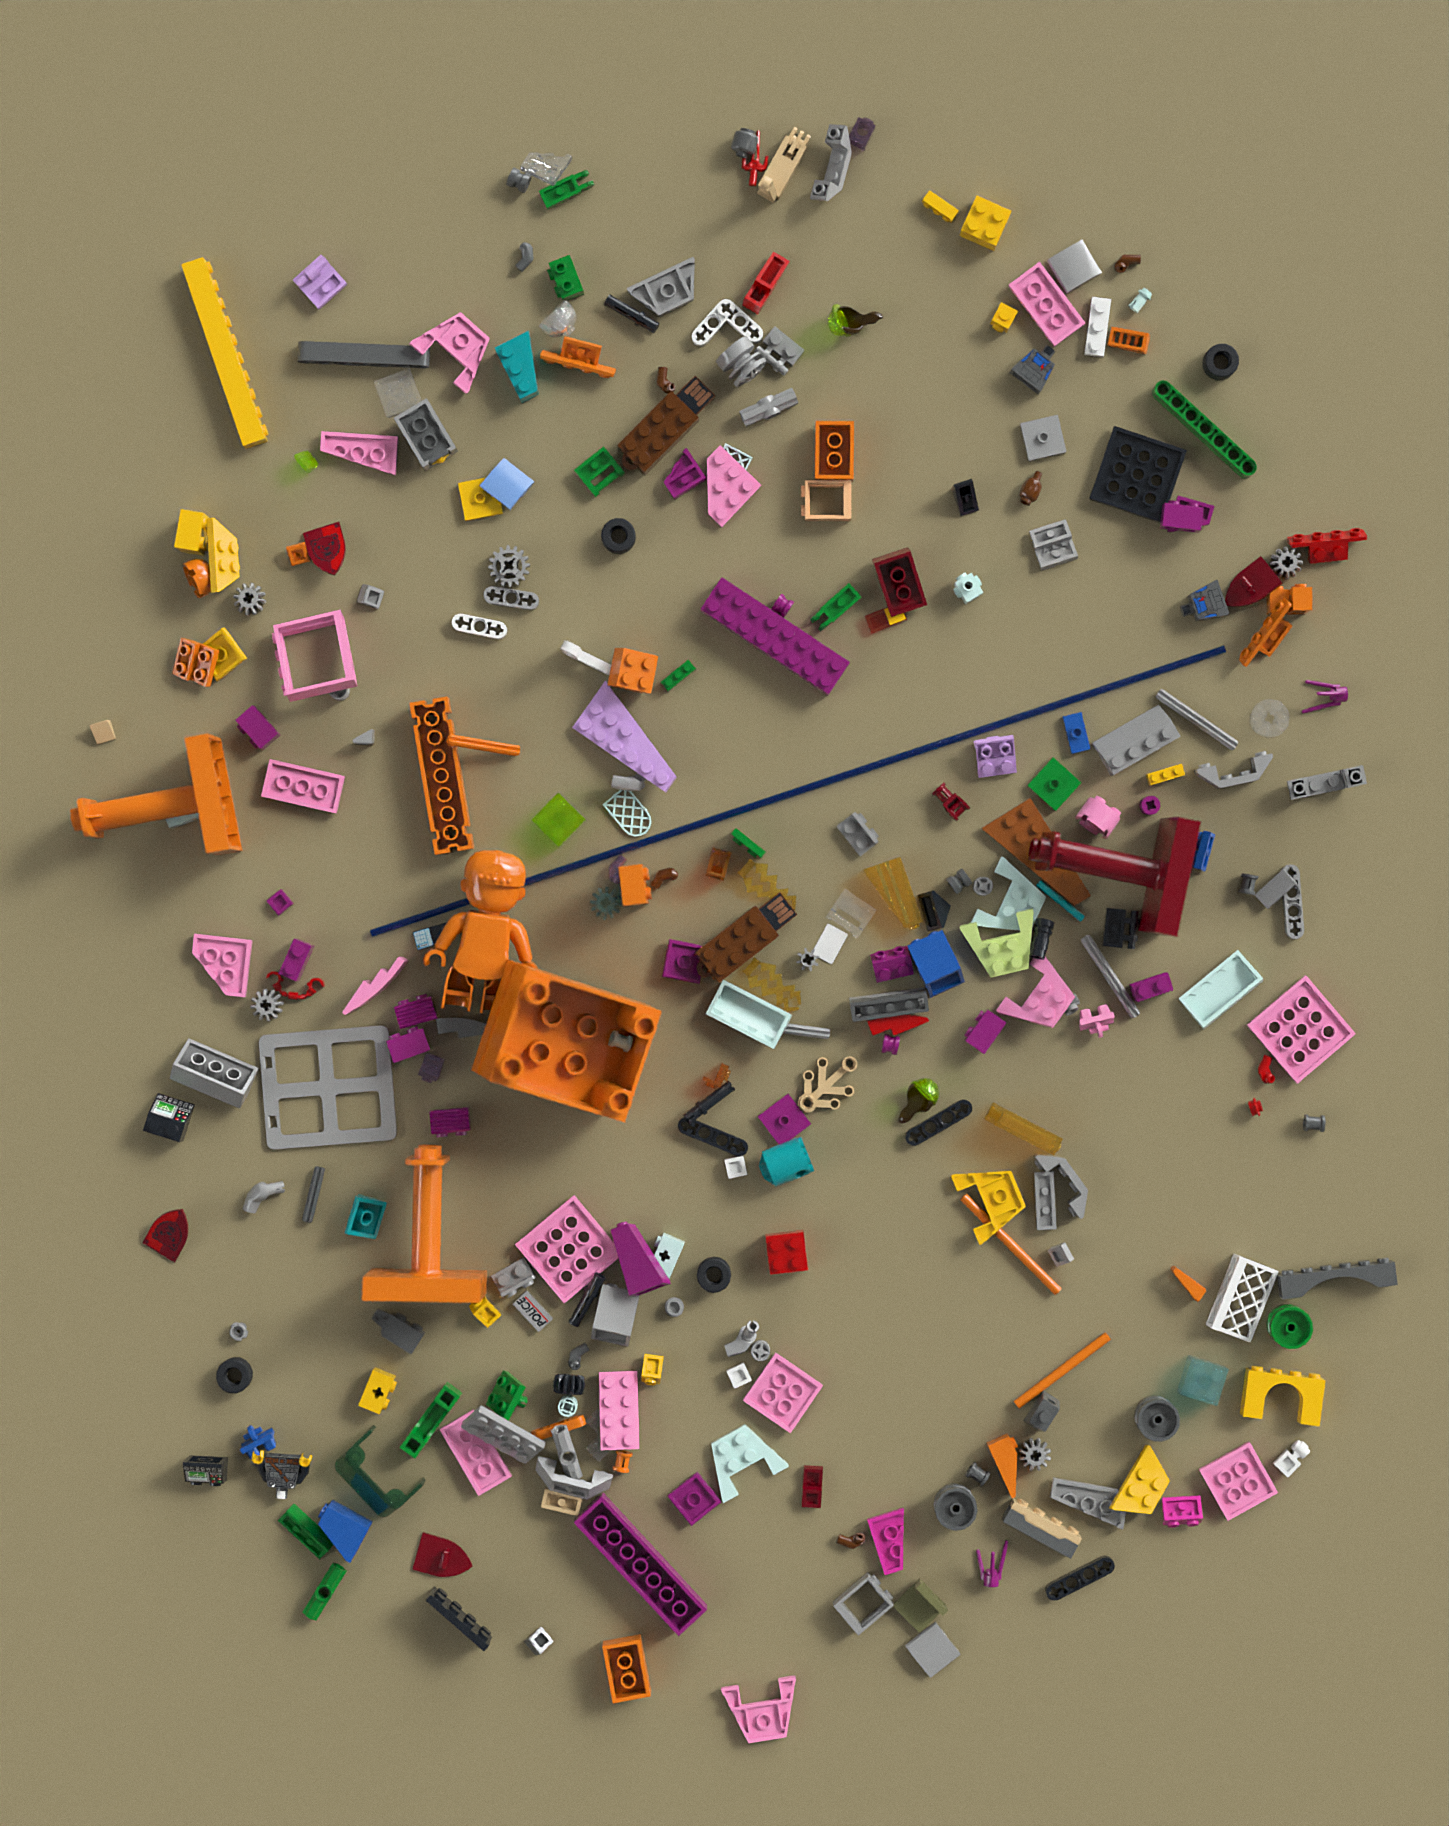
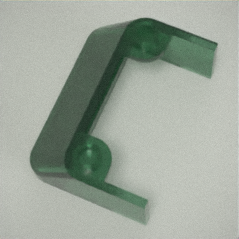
M373 1425L336 1460L335 1469L378 1516L388 1517L408 1501L424 1485L426 1480L423 1477L407 1494L396 1488L385 1493L360 1466L365 1460V1452L359 1445L375 1430L376 1426Z

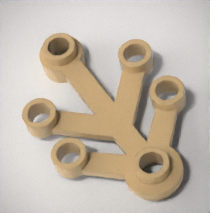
M852 1056L845 1057L842 1061V1066L826 1080L828 1060L825 1057L818 1058V1088L812 1093L811 1081L814 1079V1073L811 1070L804 1071V1094L798 1099L800 1110L809 1113L816 1107L838 1109L840 1101L837 1098H832L830 1101L818 1100V1098L822 1094L852 1096L854 1088L851 1085L844 1087H833L832 1085L847 1071H854L858 1065L857 1060ZM821 1059L826 1060L825 1066L819 1065ZM848 1060L853 1061L852 1067L846 1066ZM807 1072L812 1074L811 1079L805 1078ZM847 1087L852 1088L851 1094L845 1093ZM806 1099L811 1101L810 1106L804 1105ZM833 1100L838 1102L837 1107L831 1106Z

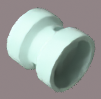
M564 1395L558 1404L560 1414L565 1417L575 1414L578 1407L577 1399L572 1395Z

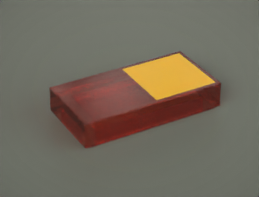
M888 607L864 616L871 634L907 620L905 613L891 617Z

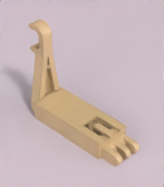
M796 127L793 128L789 136H785L758 184L759 190L757 194L773 203L776 199H780L807 150L806 145L811 138L807 134L805 140H802L805 133L803 131H800L796 137L795 134L798 130Z

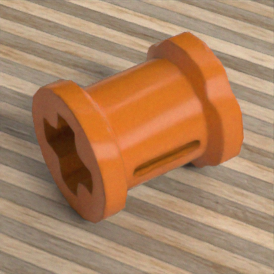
M616 1450L617 1458L612 1470L629 1473L628 1465L633 1453L625 1450Z

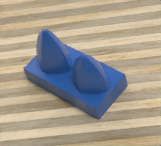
M1199 832L1196 844L1198 851H1195L1192 867L1197 870L1206 871L1215 834L1212 832Z

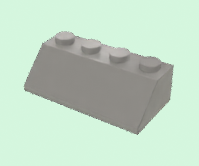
M1157 705L1092 744L1109 774L1113 776L1181 736L1172 720Z
M188 1038L172 1065L169 1079L232 1106L241 1108L259 1068Z

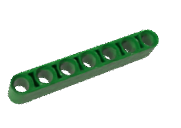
M1165 380L1159 381L1152 389L1153 397L1238 476L1249 478L1257 470L1256 462L1174 386ZM1160 386L1164 387L1166 394H1159L1157 388ZM1172 400H1178L1181 406L1179 408L1173 407ZM1187 412L1193 413L1195 417L1193 421H1189L1186 418ZM1201 425L1208 427V434H1203L1200 431ZM1215 438H1219L1222 440V447H1218L1214 444ZM1229 451H1234L1237 454L1236 460L1229 458ZM1243 464H1248L1251 467L1250 473L1243 471Z

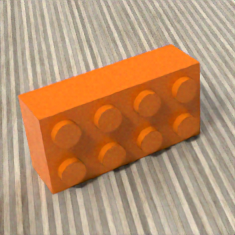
M643 864L620 866L619 874L623 906L649 904V900L652 899L651 888L647 887L646 881L650 880L649 869L645 868Z

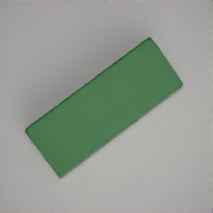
M293 1504L278 1520L319 1560L334 1545L325 1532L296 1504Z

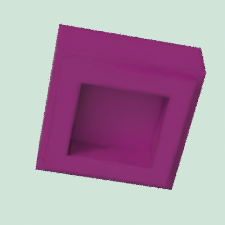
M282 889L266 901L278 916L294 904Z

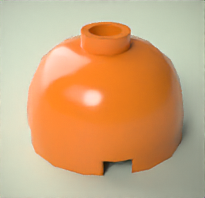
M193 559L183 563L184 574L189 585L196 588L193 592L197 598L200 599L210 594L209 563L202 559Z

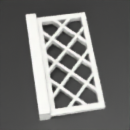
M1233 1254L1205 1325L1251 1342L1279 1271ZM1247 1263L1252 1265L1255 1271L1248 1276L1244 1273ZM1265 1271L1271 1272L1270 1279L1263 1283L1260 1274ZM1257 1276L1260 1285L1251 1288L1248 1279ZM1245 1282L1248 1290L1239 1294L1237 1286ZM1262 1288L1264 1294L1261 1299L1256 1301L1253 1292ZM1250 1294L1253 1302L1243 1306L1241 1297ZM1237 1299L1241 1308L1232 1312L1230 1304ZM1255 1306V1316L1248 1318L1245 1310ZM1243 1312L1245 1321L1236 1324L1233 1315ZM1230 1317L1234 1326L1228 1329L1221 1327L1223 1321ZM1245 1324H1248L1249 1327L1247 1337L1241 1335L1238 1329Z

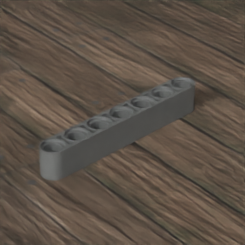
M298 342L297 362L306 364L429 368L430 348L421 355L409 345Z

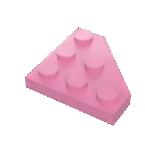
M720 445L707 458L708 515L723 527L762 485Z
M194 934L192 953L204 966V969L220 986L224 994L246 997L252 940Z

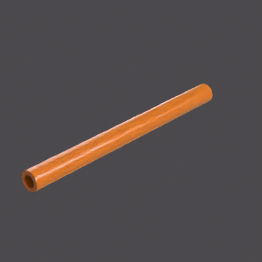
M1106 1332L1014 1400V1403L1019 1409L1108 1343L1111 1338Z

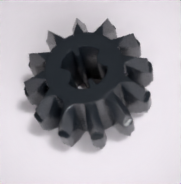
M556 1374L553 1380L554 1392L565 1395H581L585 1389V1377L574 1374Z

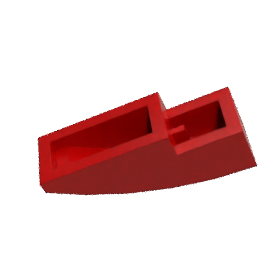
M773 251L756 277L754 284L744 297L742 306L759 314L790 261Z
M910 1014L867 1020L872 1035L890 1029L893 1036L929 1022L927 1017Z

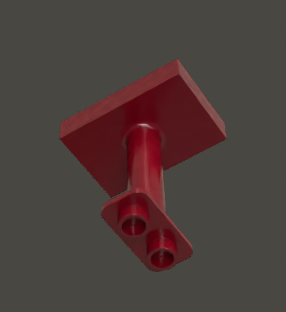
M1182 817L1160 818L1152 858L1060 839V832L1052 831L1043 832L1039 839L1032 838L1028 860L1036 862L1035 870L1052 871L1053 868L1146 887L1137 931L1160 936L1178 937L1201 821Z

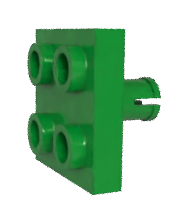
M503 1370L497 1379L492 1393L488 1396L486 1405L497 1415L509 1421L516 1406L524 1408L526 1405L521 1402L527 1404V1397L522 1396L526 1386L511 1373Z

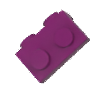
M897 946L894 949L877 951L870 954L877 983L914 974L907 946Z

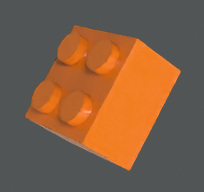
M615 648L607 686L642 694H651L658 656L627 648Z

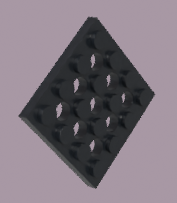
M1114 426L1089 500L1160 523L1162 506L1171 499L1187 450ZM1124 445L1129 446L1131 454L1123 455L1121 447ZM1140 452H1147L1149 460L1146 462L1139 459ZM1159 458L1167 460L1165 468L1158 466L1157 460ZM1116 464L1124 465V473L1119 474L1115 471L1114 467ZM1133 471H1142L1143 478L1136 480L1133 477ZM1153 476L1160 477L1161 484L1159 486H1154L1151 483ZM1116 482L1119 485L1118 491H1110L1109 483ZM1128 488H1134L1137 491L1135 498L1128 497ZM1147 494H1152L1155 497L1153 504L1146 503L1145 496Z

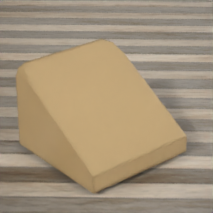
M110 720L90 725L97 744L116 739Z

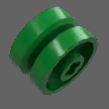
M1281 1304L1273 1308L1266 1321L1267 1332L1270 1337L1280 1346L1287 1349H1298L1306 1345L1313 1333V1322L1310 1316L1296 1305Z

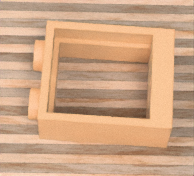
M805 480V486H801V497H805V505H801V516H805V521H851V480ZM810 488H843V515H810Z

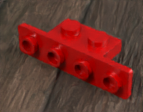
M1352 528L1348 531L1333 530L1329 533L1314 532L1311 535L1295 534L1292 537H1287V542L1291 548L1308 546V561L1310 564L1348 560V542L1367 540L1365 531L1360 528Z

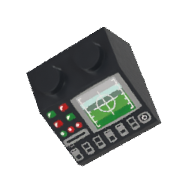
M158 1093L148 1112L143 1131L176 1142L184 1141L195 1104Z
M190 1455L183 1461L185 1482H191V1485L210 1483V1486H221V1484L227 1481L228 1457Z

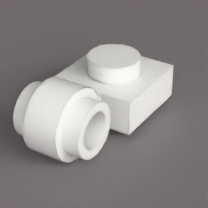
M1295 1441L1291 1446L1292 1453L1286 1449L1273 1462L1287 1477L1301 1465L1297 1458L1301 1457L1303 1459L1310 1452L1308 1446L1303 1441Z

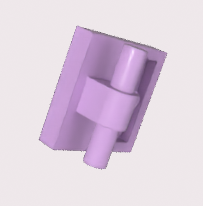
M322 255L316 258L293 279L295 284L319 310L348 285Z
M1013 735L992 736L974 741L979 778L1017 773Z

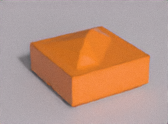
M305 542L286 547L292 566L310 562Z

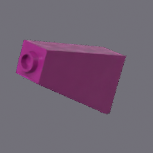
M621 1222L616 1225V1228L611 1229L629 1296L638 1297L671 1284L668 1276L635 1224Z

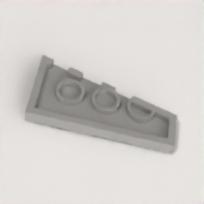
M1053 1477L1050 1498L1079 1509L1122 1530L1124 1528L1126 1511L1111 1510L1109 1508L1119 1491L1118 1488Z

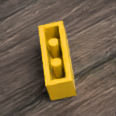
M930 190L922 200L925 208H930L934 214L942 216V219L946 222L952 223L959 212L958 209Z
M1178 764L1146 774L1149 786L1184 776L1185 772L1182 764Z

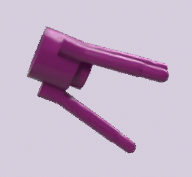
M1306 680V684L1332 688L1330 691L1317 692V695L1329 696L1333 702L1304 709L1302 713L1331 706H1340L1341 702H1347V687H1340V684Z
M1008 1540L1004 1543L998 1572L997 1569H994L995 1553L991 1552L990 1568L986 1569L985 1572L980 1550H976L980 1579L984 1580V1586L986 1587L999 1586V1580L1002 1579V1569L1009 1543Z

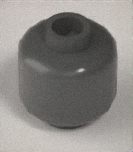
M740 128V130L734 133L731 149L736 152V156L747 158V155L750 156L755 153L758 143L755 131Z

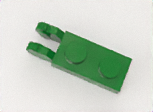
M588 170L575 175L572 174L539 190L547 210L592 188L595 185L593 181H587L580 186L577 181L589 175Z
M848 583L825 603L810 621L812 623L816 622L825 614L829 619L819 626L818 630L821 632L831 622L834 623L862 597Z

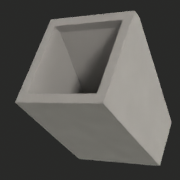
M602 1284L591 1339L628 1347L639 1296H629L627 1288H618L615 1284Z

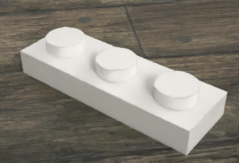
M1091 298L1084 355L1104 357L1111 299Z

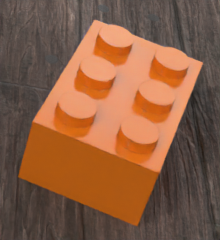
M816 421L814 480H851L853 482L854 421Z
M641 1634L603 1641L602 1649L612 1702L619 1703L651 1697V1686Z

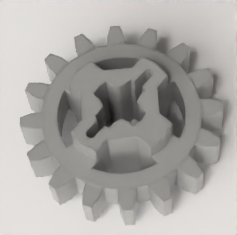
M507 545L506 550L499 547L500 553L494 551L495 558L489 559L493 563V565L488 566L489 569L493 570L490 573L491 577L497 576L495 582L498 583L501 580V586L503 587L506 583H508L510 588H512L513 583L519 586L520 579L525 581L524 574L529 575V571L526 568H529L530 564L525 563L529 559L528 556L522 557L524 551L517 552V546L513 550L510 549L509 545ZM506 554H513L512 557H509V558H505V557H504V555H506ZM520 560L522 562L521 572L518 570V563L520 562ZM498 561L501 563V569L499 570V573L497 571ZM512 562H514L512 564L513 569L506 570L507 567L505 566V564H511ZM507 575L515 576V578L506 579Z

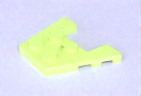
M1033 908L1016 912L1020 932L981 941L977 922L960 925L961 932L991 978L1029 969Z

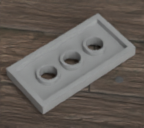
M479 1406L461 1425V1428L469 1434L477 1436L485 1443L493 1445L501 1452L507 1453L524 1464L543 1450L546 1443L483 1406Z

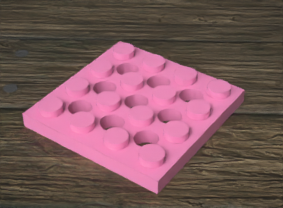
M1306 975L1247 1024L1248 1028L1297 1084L1356 1034ZM1301 997L1308 999V1005L1305 1008H1301L1298 1004ZM1287 1009L1292 1010L1294 1013L1291 1020L1284 1018V1012ZM1315 1011L1321 1015L1320 1020L1316 1023L1311 1020V1014ZM1272 1022H1277L1279 1025V1030L1275 1033L1269 1030V1025ZM1299 1024H1304L1306 1027V1032L1303 1035H1299L1296 1032V1027ZM1326 1026H1330L1333 1029V1034L1330 1037H1326L1323 1034ZM1285 1036L1291 1038L1292 1042L1289 1047H1284L1281 1043ZM1313 1038L1317 1039L1319 1043L1318 1047L1314 1050L1309 1047V1041ZM1297 1051H1301L1304 1054V1059L1301 1062H1297L1294 1059V1054Z
M575 1195L515 1244L563 1303H566L591 1282L595 1272H603L618 1259L613 1240ZM568 1217L576 1218L577 1225L575 1227H569L566 1224ZM554 1229L561 1230V1239L556 1240L552 1237L551 1233ZM585 1231L589 1234L587 1242L579 1240L578 1235L580 1232ZM544 1241L548 1249L545 1252H540L537 1249L538 1242ZM572 1244L575 1248L574 1253L566 1254L564 1246ZM594 1246H598L602 1250V1254L598 1257L591 1254V1248ZM552 1256H557L560 1259V1264L556 1267L551 1266L549 1263V1259ZM578 1259H585L587 1267L579 1269L576 1266ZM562 1272H571L572 1279L564 1281L561 1277Z

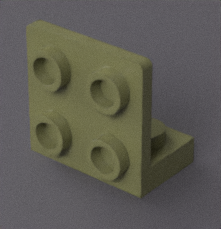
M920 1578L893 1604V1607L918 1632H922L939 1614L943 1616L948 1611L947 1605Z

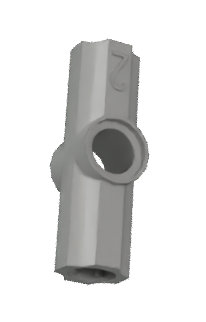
M790 388L774 396H766L756 404L742 409L739 413L747 427L763 419L768 420L777 416L781 411L797 405L798 400L795 392Z
M562 1424L557 1425L551 1430L564 1474L570 1478L580 1479L583 1475L568 1427Z

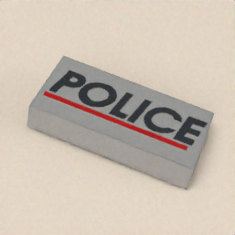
M528 1290L513 1303L538 1332L553 1319Z

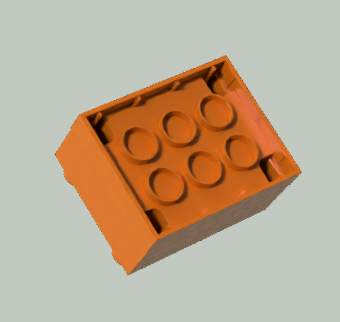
M508 959L471 1070L491 1082L625 1122L662 1011L643 1002ZM613 1030L625 1036H633L632 1046L628 1052H624L623 1049L615 1046H608Z

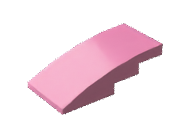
M398 957L390 970L386 968L380 969L372 982L364 980L342 1013L345 1015L351 1014L380 994L398 976L408 963V960L404 957Z

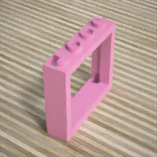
M341 610L273 625L274 633H272V640L274 644H277L278 649L275 650V656L281 665L278 668L280 678L284 681V685H281L284 696H287L290 702L358 686L345 619ZM336 625L346 678L294 689L284 636Z

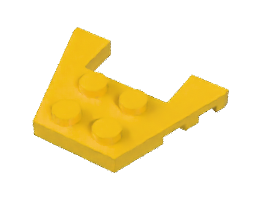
M1012 1171L951 1175L957 1192L976 1185L991 1222L973 1229L979 1245L987 1241L1026 1207Z

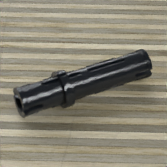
M611 294L607 297L604 303L605 306L635 322L636 326L640 325L653 334L656 332L660 324L659 322L645 315V312L637 311Z
M726 1081L725 1084L704 1100L696 1102V1106L683 1114L684 1119L686 1118L687 1123L690 1125L701 1115H706L710 1108L735 1091L734 1086L732 1087L730 1081Z
M595 1272L589 1285L584 1288L585 1292L568 1321L571 1325L575 1327L580 1326L594 1298L599 1295L598 1291L606 1279L603 1274Z

